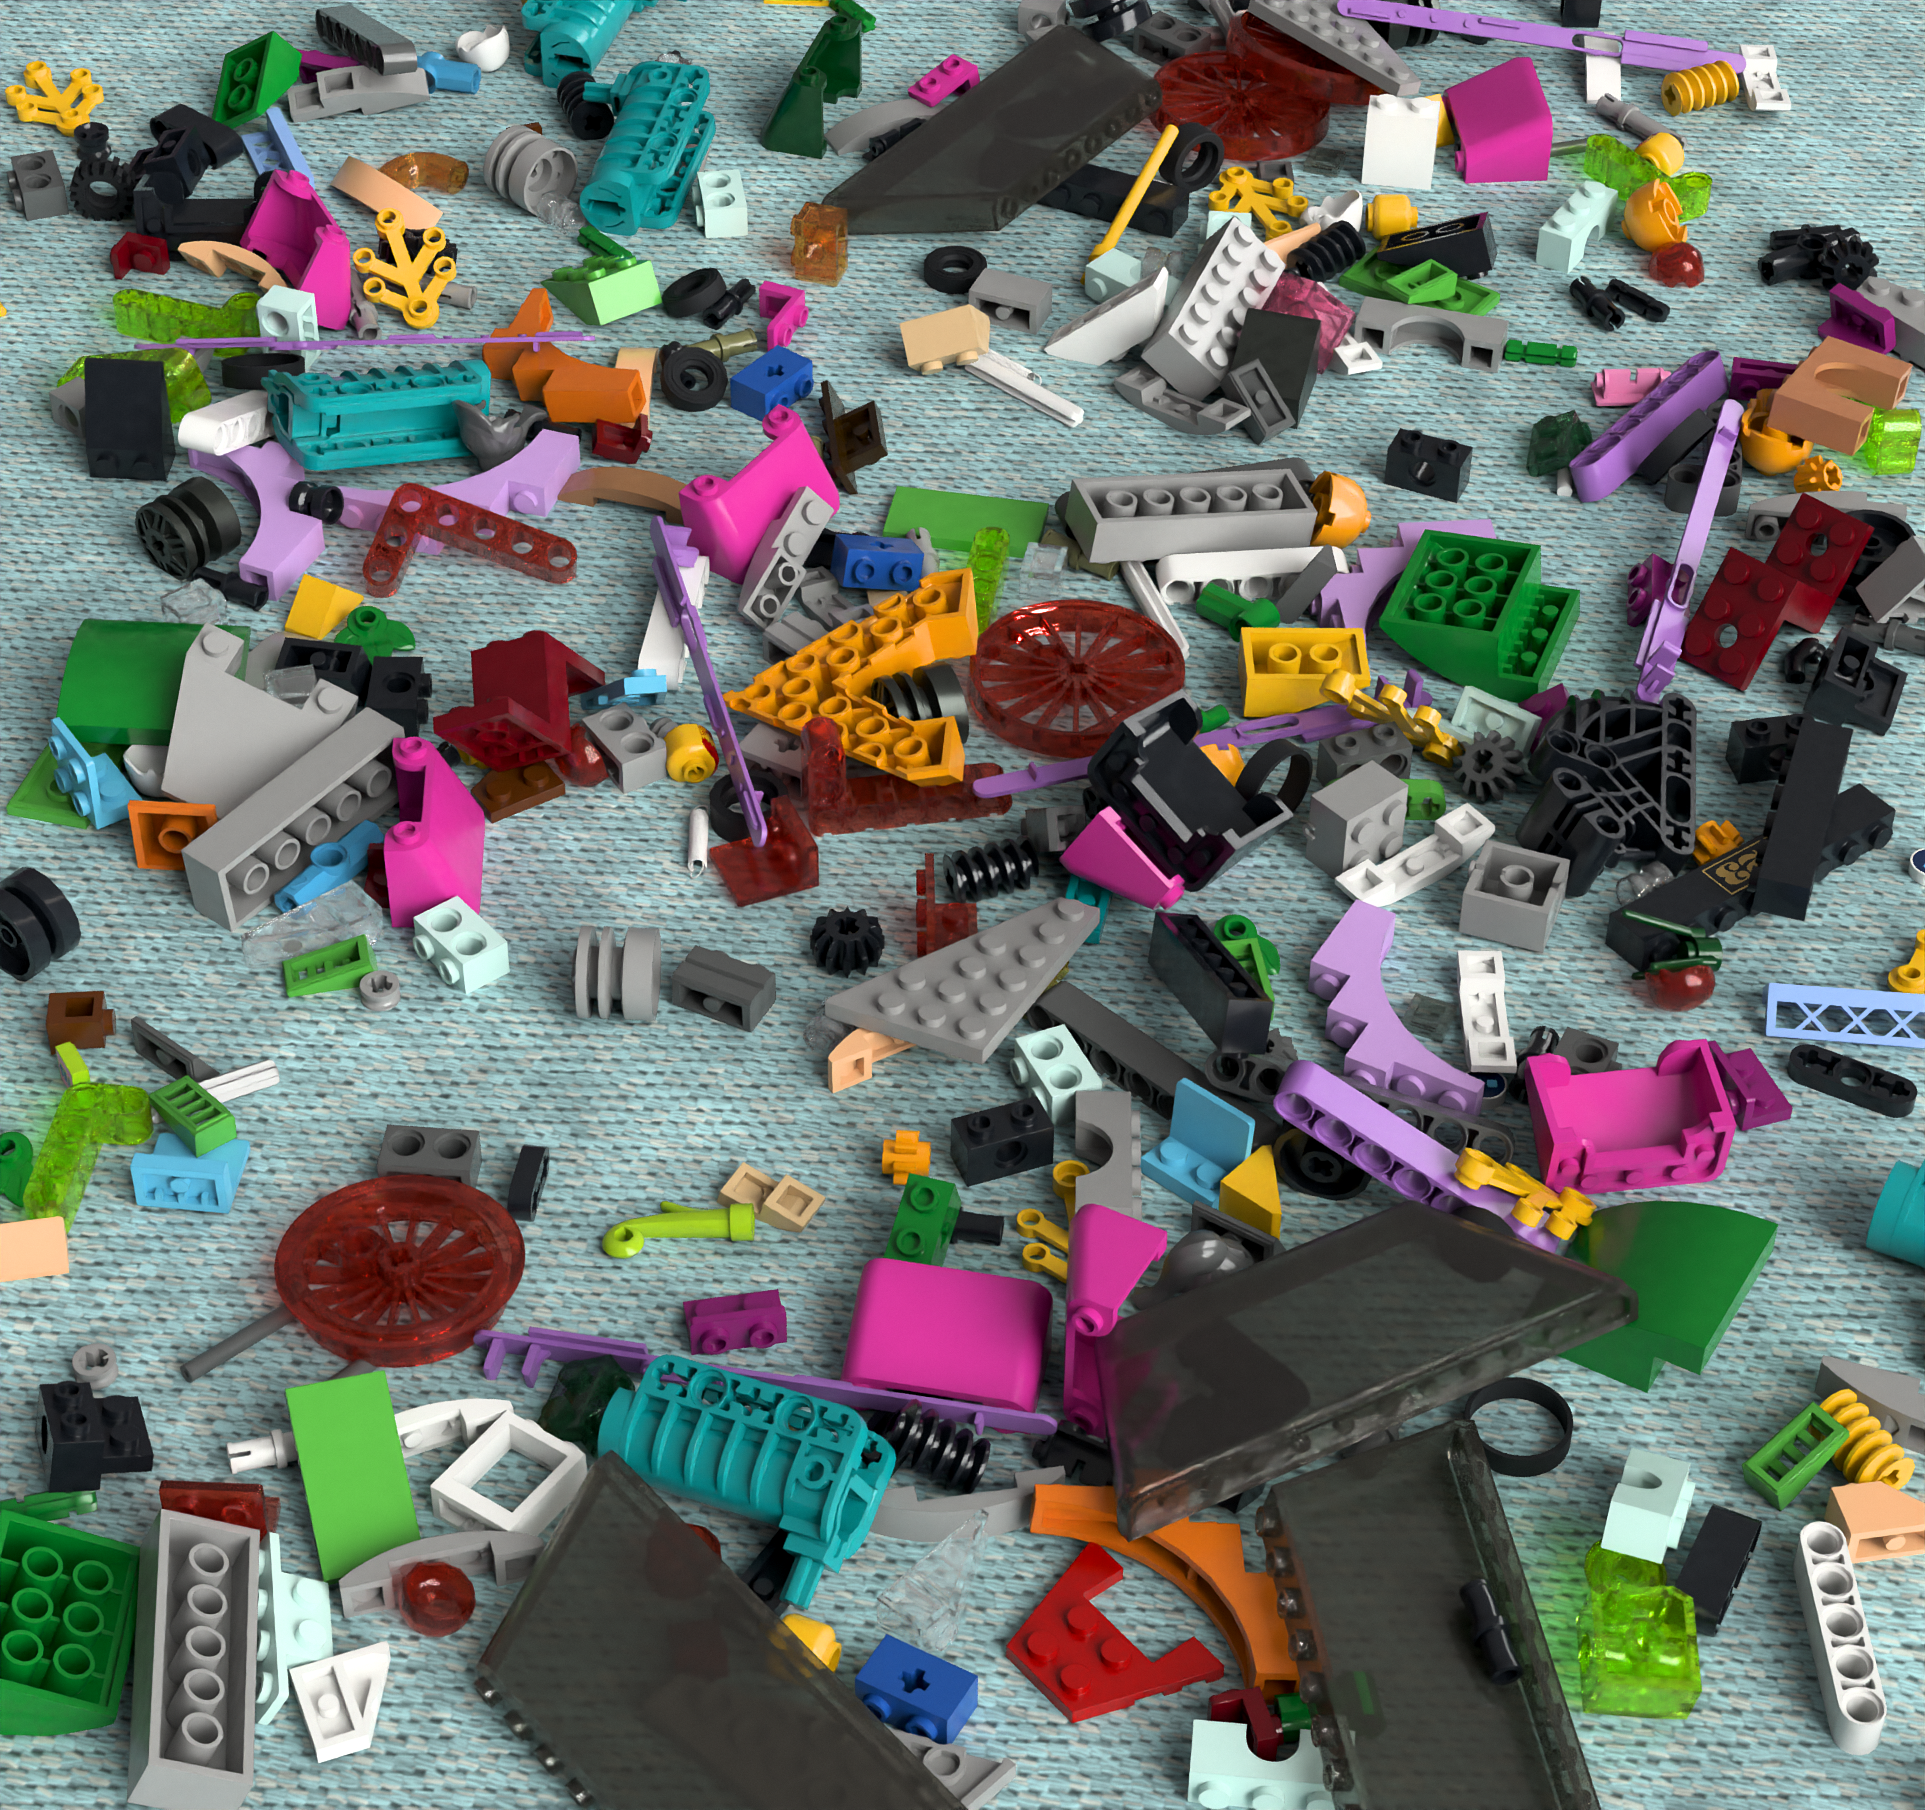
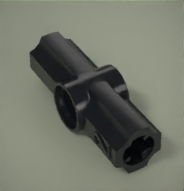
M1853 227L1825 236L1818 233H1804L1797 238L1796 245L1759 257L1757 268L1760 271L1761 280L1768 286L1796 277L1812 280L1818 279L1816 268L1821 264L1817 260V254L1828 253L1825 247L1826 242L1832 243L1835 246L1838 244L1839 235L1845 236L1847 241H1849L1853 235L1860 237V233Z

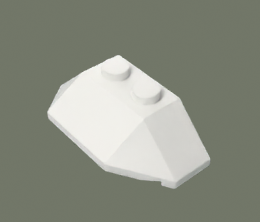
M1163 266L1070 323L1054 331L1044 350L1048 355L1100 366L1109 360L1112 362L1119 361L1129 352L1131 347L1137 344L1140 347L1145 346L1163 318L1168 271Z

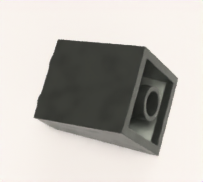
M1248 308L1231 371L1259 359L1296 422L1289 428L1297 429L1317 378L1321 320Z

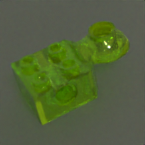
M1601 1539L1592 1545L1585 1557L1584 1573L1590 1591L1576 1618L1583 1713L1687 1720L1702 1693L1693 1597L1674 1586H1666L1668 1575L1663 1561L1662 1564L1600 1548ZM1617 1575L1624 1577L1628 1581L1620 1579L1619 1577H1617Z

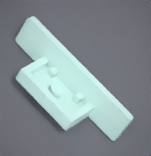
M1465 686L1452 721L1441 717L1437 725L1439 730L1456 738L1459 742L1458 747L1461 750L1463 749L1460 747V742L1466 741L1470 745L1474 744V732H1481L1485 738L1491 730L1499 732L1501 738L1509 736L1515 741L1514 750L1518 749L1524 755V759L1516 764L1524 769L1525 775L1520 777L1531 783L1543 785V782L1537 780L1530 773L1527 766L1530 759L1528 753L1542 718L1473 686ZM1406 708L1412 719L1418 708Z
M267 1532L259 1545L255 1710L256 1723L268 1725L288 1698L287 1669L334 1656L328 1583L281 1572L279 1534Z

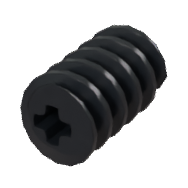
M584 71L571 72L560 81L556 94L557 100L574 134L581 140L606 138L614 125V116L608 104L589 102L583 99L584 84L586 81L596 82L594 77Z
M1341 220L1332 223L1318 235L1311 237L1307 242L1293 249L1287 255V268L1294 267L1300 271L1302 277L1300 285L1317 282L1324 284L1326 280H1331L1336 273H1341L1346 267L1353 265L1356 260L1362 259L1365 256L1366 247L1359 232L1349 222Z
M1021 835L1017 837L1016 842L1009 838L1001 841L1000 846L992 842L986 844L983 850L975 846L970 848L967 854L962 850L955 851L951 858L944 854L943 870L949 891L954 896L958 905L963 906L966 902V892H970L974 901L979 902L982 900V888H986L991 898L998 896V884L1003 885L1007 894H1012L1014 892V880H1018L1024 891L1030 889V877H1038L1039 860L1030 838L1027 835Z
M911 1399L895 1412L881 1434L889 1443L892 1442L896 1445V1462L900 1461L909 1452L913 1454L910 1470L915 1472L927 1462L930 1464L927 1476L929 1481H934L944 1472L947 1474L945 1490L950 1491L959 1482L964 1483L962 1495L971 1494L979 1484L987 1467L990 1455V1442L985 1438H979L973 1443V1433L971 1430L964 1428L956 1433L955 1421L945 1419L939 1423V1414L936 1410L928 1409L921 1414V1402L917 1399Z

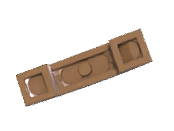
M598 467L582 470L571 474L557 496L560 501L594 507L599 498L662 510L666 511V522L684 525L678 492L686 484L642 469Z

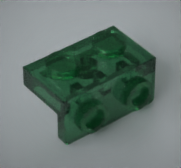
M1575 410L1558 416H1546L1533 424L1526 462V469L1531 477H1539L1566 467L1571 473L1569 467L1571 460L1592 443V433L1588 424L1581 422Z
M611 1354L565 1363L558 1374V1379L546 1404L541 1410L537 1424L544 1431L562 1441L572 1443L581 1441L592 1457L598 1459V1434L607 1405L619 1387L635 1392V1385Z

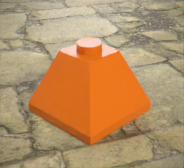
M129 800L128 812L138 868L186 871L181 850L218 822L216 806L214 804Z

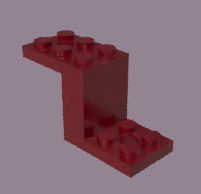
M1803 492L1765 563L1730 547L1685 632L1680 648L1682 652L1679 657L1745 691L1784 620L1814 634L1820 631L1875 528ZM1825 535L1828 539L1827 550L1820 556H1814L1811 552L1813 540L1818 536ZM1734 626L1737 630V639L1732 646L1724 648L1720 642L1721 633L1727 627Z
M532 630L524 633L523 637L517 639L492 641L484 648L471 651L474 706L454 707L447 714L433 717L434 734L497 772L572 753L568 697L604 686L605 672L545 631Z

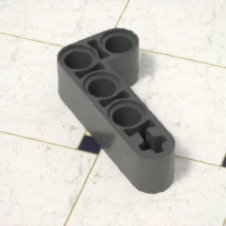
M1717 401L1708 406L1706 416L1715 424V427L1722 404L1725 401ZM1715 427L1703 439V465L1678 464L1670 468L1664 497V504L1669 510L1689 514ZM1738 436L1714 516L1717 517L1733 515L1738 507L1742 483V444Z

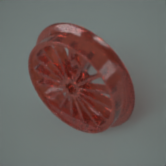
M394 1175L369 1179L346 1186L323 1197L307 1208L290 1225L279 1244L275 1257L274 1275L279 1295L288 1310L301 1322L307 1333L323 1348L352 1362L364 1360L376 1367H412L454 1356L475 1344L473 1337L476 1331L492 1330L504 1313L509 1299L521 1281L525 1267V1244L521 1231L510 1213L484 1192L469 1185L440 1177ZM410 1221L405 1242L394 1243L387 1223ZM423 1221L437 1223L436 1228L420 1247L415 1246L420 1223ZM378 1226L381 1236L368 1227ZM454 1230L465 1233L439 1248ZM478 1247H484L486 1250L485 1252L463 1256ZM318 1260H324L339 1267L315 1266ZM493 1269L490 1275L473 1274ZM312 1284V1285H331V1286H329V1287H324V1288H320V1289L311 1290L308 1285ZM465 1293H477V1295L473 1297ZM402 1303L406 1305L412 1324L397 1325ZM416 1303L433 1319L422 1322ZM335 1304H340L332 1309L327 1307ZM441 1304L456 1310L449 1312ZM390 1307L387 1324L376 1325L377 1321ZM364 1312L357 1321L352 1319L355 1316Z

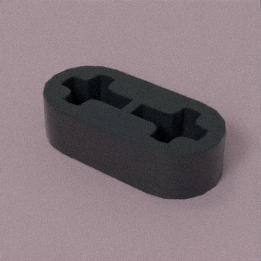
M523 1145L509 1189L507 1212L510 1220L534 1221L549 1171L550 1154L548 1147Z

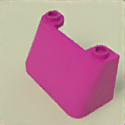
M1530 57L1513 58L1444 90L1441 98L1449 123L1455 122L1461 141V151L1455 152V170L1462 173L1465 183L1547 180L1553 122L1549 106Z
M274 169L240 240V245L250 252L256 250L264 253L267 256L265 261L272 267L282 269L296 290L314 293L318 325L335 330H344L349 321L351 308L350 243L346 238V233L340 229L313 187L309 184L310 180L306 175L295 170H290L288 173Z
M780 404L773 408L764 417L762 422L764 434L774 441L730 481L713 475H701L678 492L684 527L692 529L687 546L696 547L699 550L698 556L709 557L710 571L740 585L744 583L752 558L772 520L782 517L799 487L808 486L834 509L831 517L837 513L840 507L839 492L799 414Z
M420 737L393 738L392 756L396 769L400 823L392 826L386 832L384 840V860L392 927H414L413 917L455 896H459L479 915L485 837L483 809L430 741Z
M1110 806L1100 811L1059 858L1060 863L1071 874L1152 910L1161 906L1166 911L1184 895L1185 887L1182 885L1185 880L1179 874L1171 877Z
M1707 1039L1676 1040L1671 1042L1660 1053L1656 1067L1571 1075L1569 1062L1560 1055L1545 1053L1539 1056L1527 1057L1524 1077L1542 1184L1557 1194H1560L1565 1186L1573 1188L1583 1195L1710 1182L1720 1176L1725 1169L1737 1124Z
M1093 1203L1084 1204L1080 1207L1069 1224L1063 1411L1067 1421L1082 1427L1087 1432L1086 1435H1094L1104 1440L1110 1436L1159 1363L1160 1349L1151 1345L1147 1351L1136 1338V1333L1139 1331V1323L1117 1314L1119 1307L1151 1261L1158 1262L1165 1252L1168 1232Z
M888 1258L869 1260L864 1265L857 1289L839 1381L851 1382L853 1386L885 1391H888V1388L980 1402L984 1406L1036 1413L1052 1348V1294L1040 1283L1030 1280ZM850 1406L859 1411L869 1410V1408ZM992 1427L996 1431L1003 1434H1012L1015 1432L1031 1434L1027 1432Z

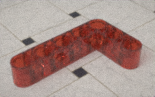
M406 483L398 487L394 492L362 569L365 588L371 596L375 598H388L395 595L401 586L423 535L543 581L564 584L572 581L576 576L577 551L575 546L564 538L422 485ZM410 501L421 504V507L414 512H408L401 508L403 504ZM445 515H453L458 518V521L450 526L439 523V519ZM481 529H490L495 532L494 537L487 540L480 539L475 534ZM392 536H402L406 539L403 545L397 547L386 543ZM521 542L532 546L529 552L523 554L517 553L512 548ZM557 556L565 557L570 561L566 566L560 568L550 564V560ZM380 570L391 573V577L386 581L379 582L371 578L375 572Z
M816 717L806 722L802 727V801L810 831L817 837H823L824 833L839 835L864 832L866 828L881 830L906 827L908 823L923 825L948 822L949 818L965 820L990 817L991 813L1004 815L1012 806L1011 794L993 798H981L973 793V783L976 780L1004 774L1003 769L998 764L978 763L964 765L963 781L944 786L920 787L893 774L846 779V755L837 723L828 717Z

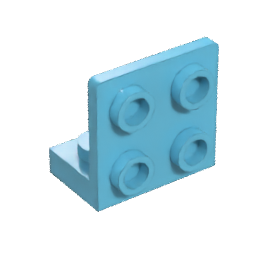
M60 717L51 719L53 736L48 737V743L58 763V768L54 770V777L61 792H68L71 795L78 814L81 817L86 815L97 830L128 818L129 800L142 801L139 794L106 753L90 757Z
M1182 1078L1176 1084L1170 1136L1141 1157V1164L1139 1166L1141 1167V1173L1191 1204L1198 1200L1219 1210L1220 1181L1251 1155L1255 1120L1189 1079Z
M161 1133L158 1136L152 1154L135 1153L132 1159L130 1169L137 1205L229 1214L250 1153L249 1141L233 1139L196 1158L177 1134Z

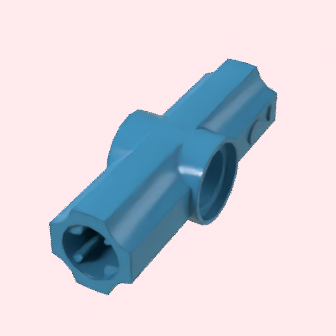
M433 51L417 56V68H423L426 72L429 94L439 89L475 95L479 90L481 68L477 64L445 60L442 55Z
M365 819L337 842H327L316 846L311 851V864L274 894L275 904L283 912L285 918L298 923L300 920L306 919L328 899H336L348 894L353 886L352 878L368 865V845L370 843H384L385 835L379 830L378 825Z

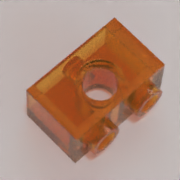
M806 201L799 214L793 216L790 226V233L792 236H795V246L791 254V265L795 267V279L837 287L848 269L847 209Z

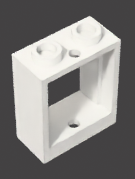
M506 1410L430 1485L433 1516L460 1532L507 1531L537 1537L588 1485L586 1454L572 1442L562 1441L544 1431L536 1422L530 1419L524 1420ZM511 1448L552 1471L513 1512L508 1511L471 1489Z

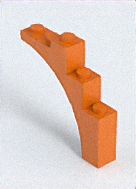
M532 288L509 327L495 328L490 337H519L518 334H527L526 337H535L537 332H549L554 317L546 288ZM550 341L540 342L539 352H534L533 342H495L483 345L482 359L490 370L491 378L512 380L513 385L517 386L521 401H542L543 406L547 407L552 422L595 423L598 418L612 423H635L647 402L640 372L637 369L610 368L590 364L568 356Z
M1134 1472L1131 1488L1035 1484L1029 1512L1030 1533L1071 1537L1089 1543H1098L1100 1546L1110 1548L1147 1565L1176 1584L1205 1611L1226 1639L1240 1668L1245 1689L1260 1686L1266 1705L1274 1704V1695L1305 1691L1309 1671L1296 1574L1245 1572L1240 1524L1218 1523L1214 1521L1189 1522L1184 1474Z

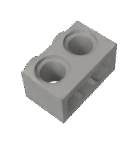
M625 702L581 719L583 749L623 794L668 777L666 742L661 737L657 738L648 728L645 719L641 715H636Z

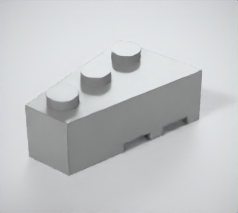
M1869 276L1856 291L1860 292L1864 298L1877 306L1885 307L1894 315L1896 347L1893 350L1900 354L1901 360L1907 363L1914 362L1925 369V294L1916 289H1907L1892 284L1884 278Z
M1912 535L1908 540L1902 542L1890 557L1856 587L1857 592L1876 623H1887L1889 617H1903L1906 623H1917L1919 618H1925V540Z

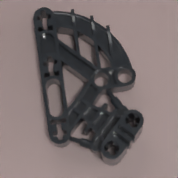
M1595 689L1591 697L1584 700H1579L1577 696L1570 695L1565 707L1558 711L1543 729L1539 744L1530 757L1527 766L1530 773L1537 780L1545 783V785L1517 827L1515 836L1518 843L1524 849L1570 860L1566 894L1574 897L1585 895L1604 866L1615 868L1619 862L1640 861L1642 869L1651 879L1660 883H1669L1676 879L1694 852L1697 712L1693 703L1685 696L1678 693H1667L1663 696L1660 703L1657 704L1636 699L1634 692L1629 689H1625L1620 697L1605 696L1602 690ZM1605 737H1612V741L1605 743ZM1643 780V787L1637 781Z

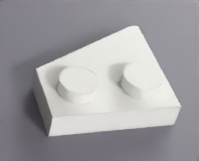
M387 1641L289 1669L291 1684L318 1763L370 1748L391 1661Z

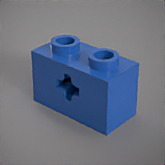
M779 345L775 346L730 378L731 408L763 422L764 417L778 404L788 408L800 398L807 397L813 390L814 385L812 360Z
M836 534L830 572L842 587L914 591L919 588L918 580L921 578L924 553L912 539Z
M888 1634L885 1635L855 1677V1709L860 1710L864 1717L876 1724L888 1723L907 1733L930 1738L937 1744H952L978 1706L977 1675Z

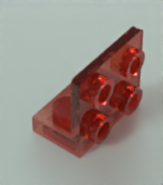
M787 795L771 799V817L766 820L768 833L763 847H755L752 838L749 837L709 849V858L738 907L748 906L819 886L818 846Z
M925 853V869H916V896H924V899H917L916 928H925V931H917V958L926 956L978 933L976 903H935L934 853Z
M163 1480L160 1483L159 1495L162 1509L260 1530V1542L267 1532L276 1533L281 1511L280 1498L265 1497L263 1486L260 1484Z

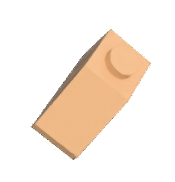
M1881 1481L1860 1484L1848 1483L1838 1487H1831L1824 1519L1843 1532L1852 1563L1925 1553V1503Z

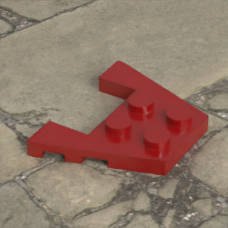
M1094 1542L1086 1545L1006 1645V1657L1071 1723L1135 1705V1700L1159 1693L1167 1696L1182 1691L1183 1686L1203 1680L1207 1684L1224 1677L1225 1666L1194 1636L1155 1662H1151L1089 1601L1123 1579V1567L1098 1543Z

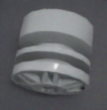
M514 125L502 131L492 142L486 153L483 166L484 181L491 191L514 202L536 216H545L562 207L568 201L576 185L578 162L573 152L524 125Z
M581 926L578 943L573 952L571 986L575 997L577 1017L591 1018L594 1000L598 999L600 1019H609L614 1000H621L625 1020L655 1021L661 985L660 930L658 928L628 927L623 947H616L613 927L604 926L600 946H597L595 927Z

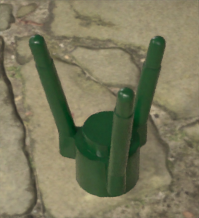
M1628 909L1621 911V915L1624 918L1687 937V940L1680 942L1678 946L1677 959L1653 962L1650 964L1649 970L1633 973L1631 976L1633 980L1654 979L1680 974H1698L1699 972H1717L1720 969L1723 959L1721 942L1716 937H1706L1705 928L1687 927Z

